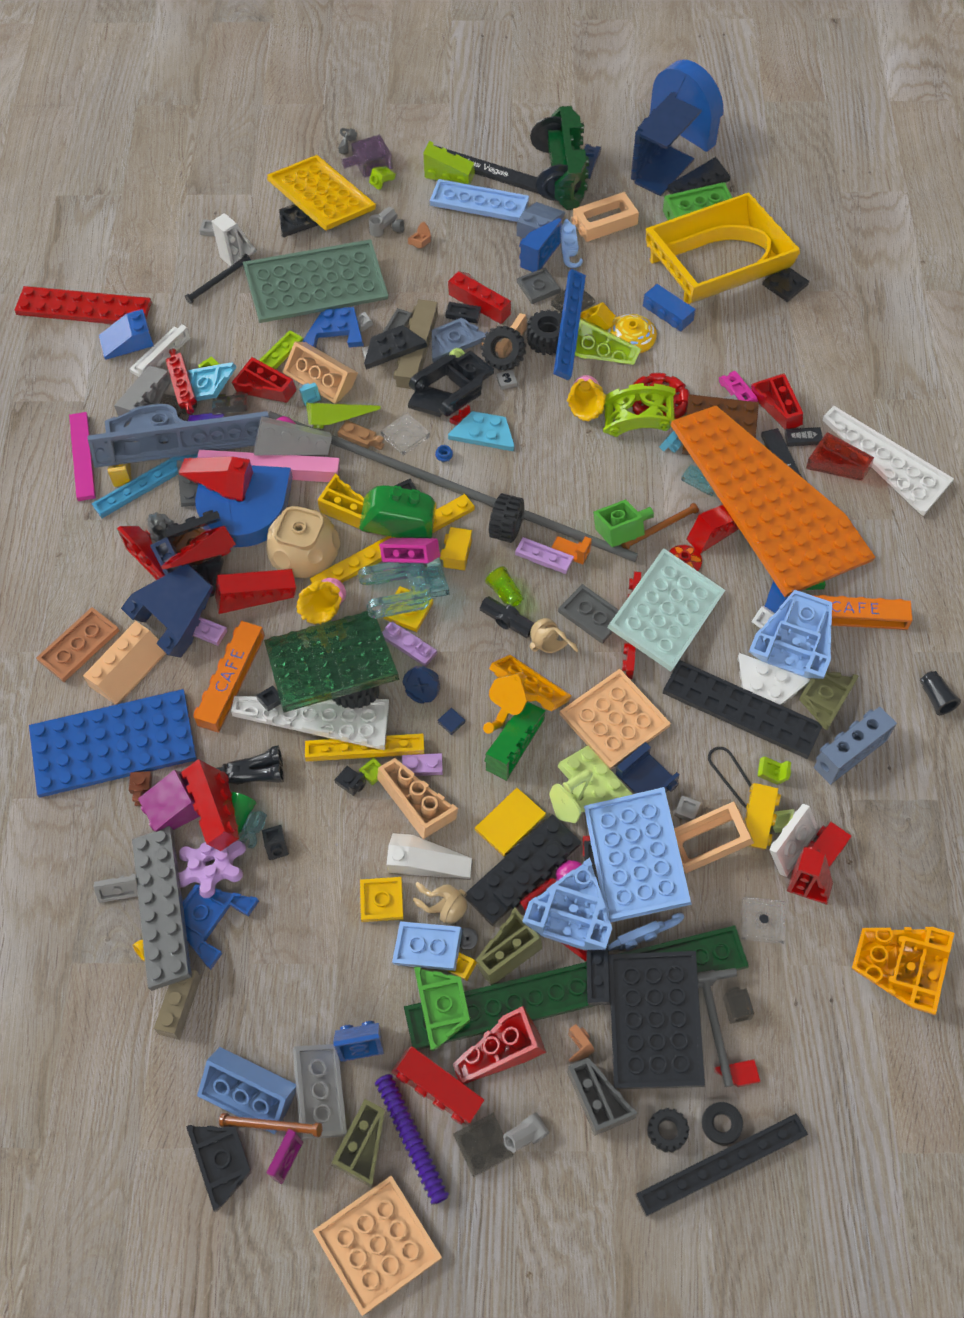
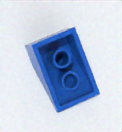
M558 218L529 232L521 240L519 245L521 248L519 256L521 268L531 272L542 269L561 243L562 219Z
M143 309L125 314L99 335L105 360L154 346Z
M367 1021L363 1022L362 1026L353 1027V1025H345L340 1027V1030H335L333 1044L341 1062L384 1054L379 1023Z

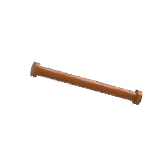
M690 504V507L645 530V535L621 544L622 547L630 549V546L692 513H698L699 508L697 504Z
M222 1113L219 1118L220 1127L230 1125L288 1131L290 1129L297 1133L313 1134L314 1137H320L323 1130L322 1123L319 1122L305 1124L229 1116L228 1113Z

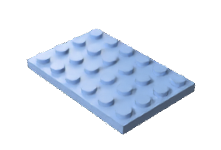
M664 787L584 806L599 887L610 923L692 905Z

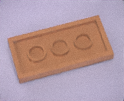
M91 607L38 655L36 659L62 682H65L119 632V629Z

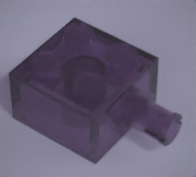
M380 134L351 143L353 156L341 159L344 169L357 165L364 178L371 176L372 168L386 166L390 170L393 169L392 154Z

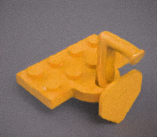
M507 655L492 662L489 668L499 677L494 680L489 690V697L501 709L496 720L485 723L483 730L485 733L491 734L493 731L501 728L509 714L518 715L523 711L527 701H537L544 709L553 711L569 702L572 695L512 655Z

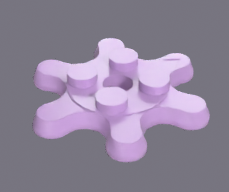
M235 841L222 851L207 845L206 842L202 843L198 849L188 846L182 847L179 857L182 861L188 863V867L179 873L180 887H186L190 883L197 882L200 884L201 897L210 898L215 893V886L220 880L239 881L243 877V872L240 868L233 866V861L246 851L245 844L241 841ZM215 859L212 865L205 866V862Z

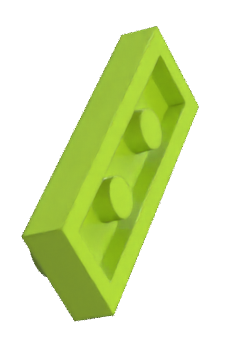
M289 330L259 361L276 370L289 357L294 342H302L303 337Z

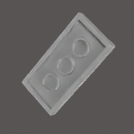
M334 1044L295 1046L293 1048L299 1123L314 1124L319 1122L323 1126L320 1137H314L313 1134L300 1133L301 1140L345 1136L347 1130L340 1062Z

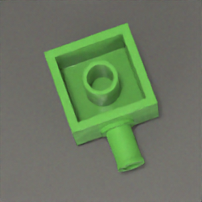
M626 499L593 512L595 530L611 547L619 546L645 535L643 521L654 518V512L651 507L637 511Z

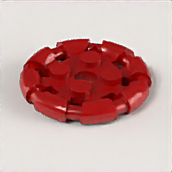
M650 373L649 376H642L633 383H644V386L668 383L670 387L675 388V395L673 396L674 419L681 418L687 412L690 393L688 389H685L686 385L677 377L666 376V373ZM637 400L631 407L633 412L639 415L650 406L645 405L641 400Z

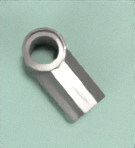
M389 206L381 213L369 217V231L372 236H381L384 233V228L397 218V213L392 207Z
M536 1112L523 1120L520 1125L503 1135L504 1145L507 1150L515 1153L530 1143L535 1144L550 1132Z

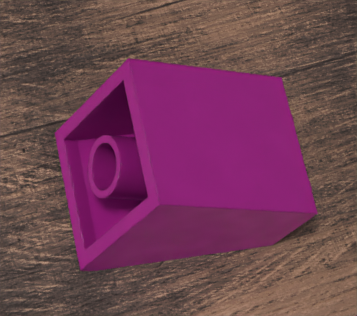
M173 770L138 798L142 805L141 810L150 821L151 829L156 832L168 826L175 830L200 817L192 805L195 803L193 794H189L186 787L189 785L188 780L183 778L180 771Z

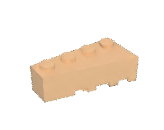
M396 758L378 768V781L422 839L427 838L456 820L458 808L454 804L448 803L440 793L437 794L425 781H421L414 776V773Z

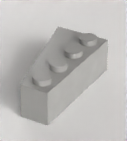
M149 365L114 405L118 416L130 412L129 410L139 406L158 404L171 383L168 370Z
M261 416L253 451L254 455H328L332 436L330 432Z

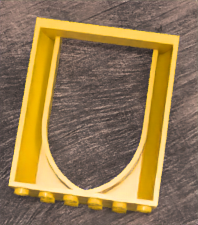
M749 192L646 228L647 247H650L651 258H649L651 264L659 261L663 263L683 288L684 302L687 304H692L790 268L800 254L799 247L795 245ZM723 240L747 241L765 249L764 255L756 263L701 283L695 281L676 257V255Z

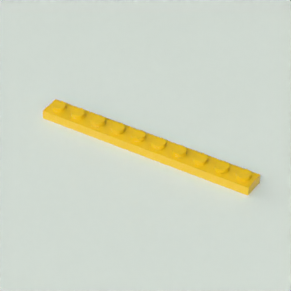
M465 494L436 509L433 533L475 510V506ZM386 536L311 577V584L314 581H322L326 578H335L343 583L380 563L382 558L379 544L395 537Z

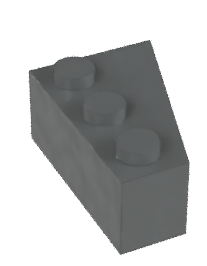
M589 1058L568 1066V1076L594 1136L636 1118L638 1114L636 1110L626 1102L620 1092L610 1084L605 1075Z

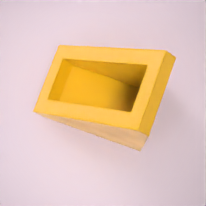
M130 463L112 465L107 468L114 487L123 486L132 481Z

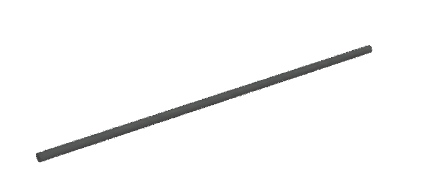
M272 411L268 413L269 418L272 419L282 417V415ZM293 420L297 425L310 427L308 425ZM331 435L332 445L458 494H465L467 497L481 503L494 506L496 498ZM524 510L523 519L579 541H583L585 536L592 539L591 545L633 562L637 560L638 553L620 546L611 547L602 539Z

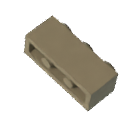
M191 969V978L168 986L154 1026V1030L159 1035L180 1040L201 980L197 970Z

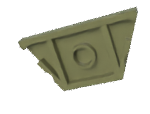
M826 671L824 679L811 678L799 700L822 727L828 730L859 676L853 674L852 677L841 676L840 672Z

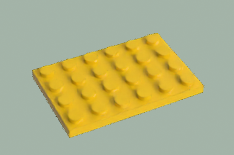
M318 155L267 175V180L325 231L376 209V204Z

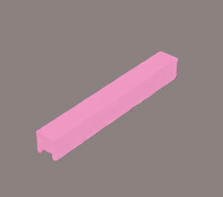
M199 450L197 458L233 456L250 459L251 465L288 467L291 468L292 480L330 482L334 474L338 475L340 471V459L333 457L254 455V453L213 450Z

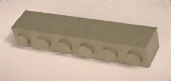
M418 299L416 306H413V318L409 320V329L425 339L428 347L398 358V369L394 370L393 376L396 379L397 387L411 389L409 387L410 379L423 369L432 337V330L438 316V302Z

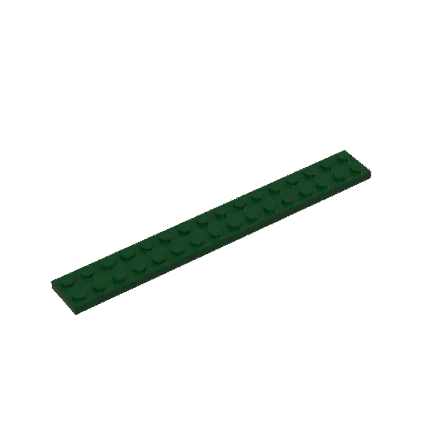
M735 925L620 953L696 951L697 972L719 971L736 968V971L749 967ZM587 962L465 991L464 995L470 1022L445 1043L485 1034L499 1023L498 1020L502 1016L522 1006L526 1009L532 1021L597 1006L588 1005ZM421 1002L404 1006L412 1047L416 1050L429 1048L430 1043Z

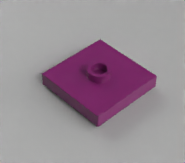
M288 1129L266 1172L275 1182L281 1185L303 1145V1140H301L296 1132Z

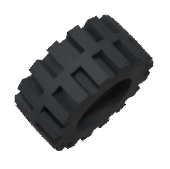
M670 1108L658 1110L651 1117L647 1128L651 1144L655 1145L656 1149L663 1150L666 1153L679 1150L686 1143L689 1136L688 1121L681 1112H677L674 1108L673 1110ZM671 1121L676 1125L678 1133L674 1139L667 1140L660 1135L659 1125L662 1122Z

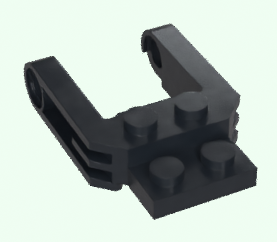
M471 350L459 358H456L455 355H445L416 373L410 379L409 387L415 392H420L442 377L448 376L460 389L452 393L441 406L439 405V411L447 417L481 396L482 381L494 374V368Z

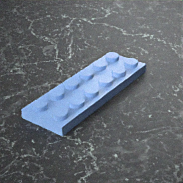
M438 179L430 198V206L517 222L529 202L528 195Z

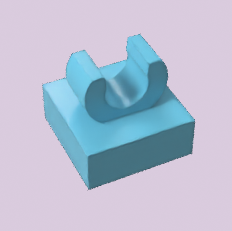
M315 382L304 384L299 388L305 406L306 403H314L321 400Z
M673 431L659 448L665 451L669 447L675 453L683 443L676 439L678 436Z

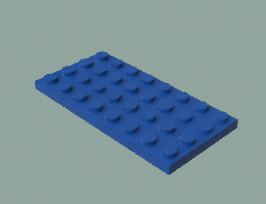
M184 689L29 725L36 791L39 798L129 777L131 772H149L197 760Z

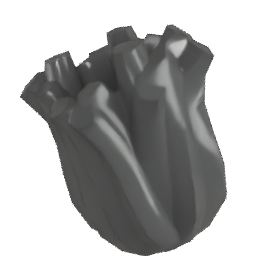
M158 512L149 514L147 526L151 539H155L158 542L166 538L165 530L168 529L167 526L174 524V521L169 519L166 514H159Z

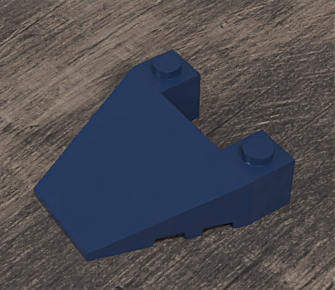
M185 564L132 593L121 609L132 620L144 623L153 614L167 628L156 644L167 655L181 658L193 642V633L196 626L200 624L201 612L206 608L213 586L190 564Z

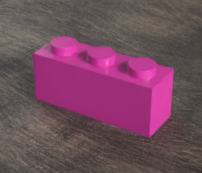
M390 538L379 544L382 562L430 563L440 557L438 539Z

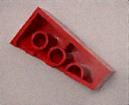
M458 271L448 281V290L451 297L464 304L480 306L481 313L497 323L502 324L511 315V300L480 284L469 273Z

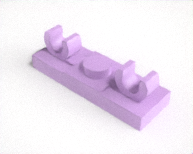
M524 537L515 551V555L521 558L528 559L563 574L567 573L574 556Z
M390 622L380 634L383 640L425 667L437 654V650L394 622Z

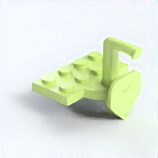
M589 746L559 762L557 767L569 780L563 782V786L560 784L553 785L549 793L556 817L559 820L576 823L579 820L581 812H585V805L633 795Z

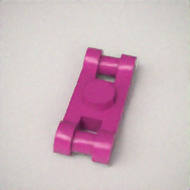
M736 371L730 372L727 376L719 377L720 385L725 387L730 395L735 394L738 400L758 402L756 395Z

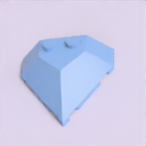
M590 858L585 860L577 869L570 871L547 888L540 896L529 901L522 923L545 938L582 950H606L612 926L606 913V907Z

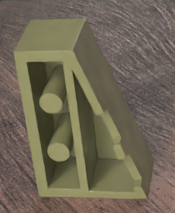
M516 908L512 910L510 917L501 925L499 932L489 941L476 959L480 973L490 985L497 983L543 949L541 937L533 929L522 923L524 917Z
M364 1099L331 1162V1166L372 1187L385 1109Z

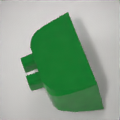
M395 485L376 486L364 497L359 529L395 538H432L436 502L430 495L419 490L404 489Z

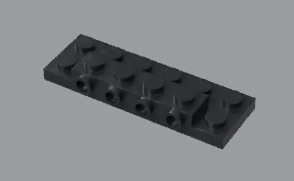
M552 814L466 892V900L493 926L512 908L519 907L522 899L535 890L541 881H547L551 877L552 871L567 861L566 858L581 845V841Z

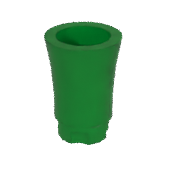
M231 792L239 835L257 802L246 795Z

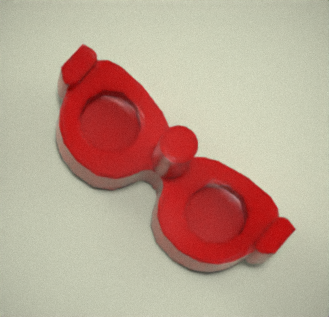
M467 405L462 410L459 409V415L449 418L450 423L458 425L471 412L470 406Z

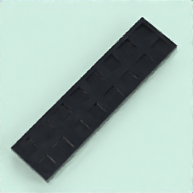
M681 660L678 661L663 689V694L806 759H808L822 729V725L818 721Z

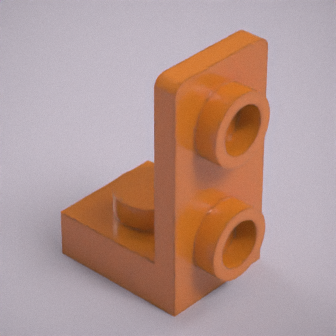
M557 536L551 548L574 556L573 561L583 565L591 551L592 539L585 536L582 543L579 542L577 544Z

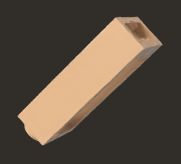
M622 192L573 209L571 220L572 224L577 227L580 236H583L585 241L588 242L638 225L639 212L627 194ZM620 208L622 211L594 222L587 220V218Z
M734 801L674 828L683 869L686 874L754 844L740 810ZM729 821H734L740 834L739 838L693 859L688 858L683 846L685 841Z

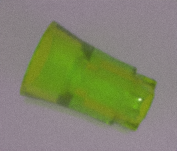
M505 566L493 570L486 577L485 583L493 589L504 604L517 607L524 599Z

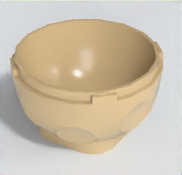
M298 506L288 507L268 529L266 549L269 561L277 570L292 569L294 578L313 577L328 569L338 556L340 547L338 532L331 520L317 510Z

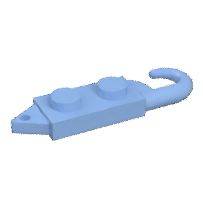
M565 219L561 227L563 261L569 268H578L583 263L582 258L578 263L570 262V257L578 254L576 226L568 219Z
M676 913L667 921H654L618 936L617 940L609 944V951L616 949L621 951L625 948L626 950H631L638 946L637 943L644 940L645 942H650L657 938L658 933L679 924L684 919V914Z

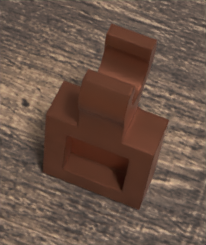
M150 771L130 773L129 792L133 794L132 801L135 802V806H142L138 798L151 789L152 774Z

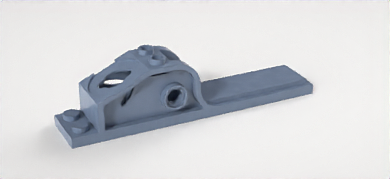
M153 404L139 406L129 410L130 412L105 420L106 433L87 435L94 467L98 468L198 454L199 450L220 451L254 446L261 416L269 418L268 411L198 421H183L177 416L176 409L171 405Z

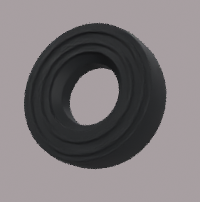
M716 1102L705 1110L702 1116V1128L705 1135L712 1142L728 1145L736 1141L741 1135L743 1119L738 1109L732 1104ZM723 1114L730 1119L731 1128L729 1131L720 1132L715 1128L714 1118L717 1115Z

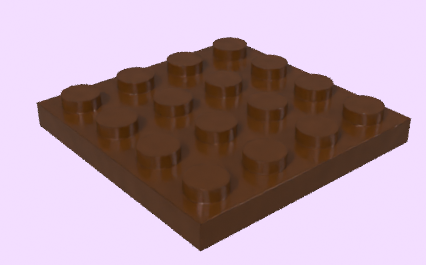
M689 394L686 416L718 406L756 438L759 402ZM683 445L682 454L690 455Z

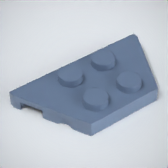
M463 318L433 329L432 362L434 363L443 356L449 355L451 350L455 348L466 350L482 343V339L486 338V333L480 331L478 326L468 323Z

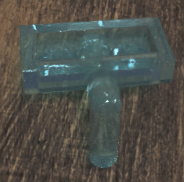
M691 464L682 475L681 481L712 497L715 493L701 470Z

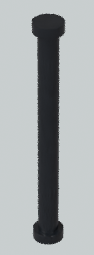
M244 254L240 260L191 294H186L185 299L189 304L193 303L194 299L242 267L243 262L251 261L250 257Z

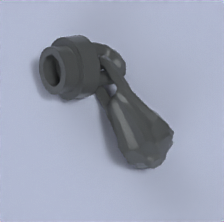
M341 128L340 134L344 138L338 147V151L340 154L349 153L348 141H355L357 132L352 128L350 130Z

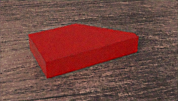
M754 1059L729 1064L733 1084L736 1087L760 1083ZM720 1066L714 1067V1072L722 1076Z

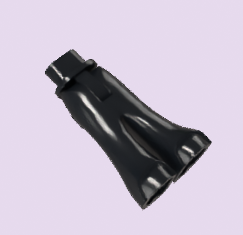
M279 745L272 746L260 755L235 760L216 768L227 774L229 778L228 783L284 782L283 759Z

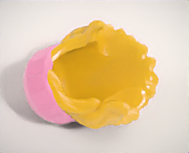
M583 375L574 382L566 401L569 403L568 406L575 417L589 422L603 414L607 396L595 378Z
M335 578L314 581L299 593L296 606L297 613L301 615L302 620L306 619L310 624L313 623L315 625L317 623L329 622L338 613L340 604L345 600L346 589L344 585Z

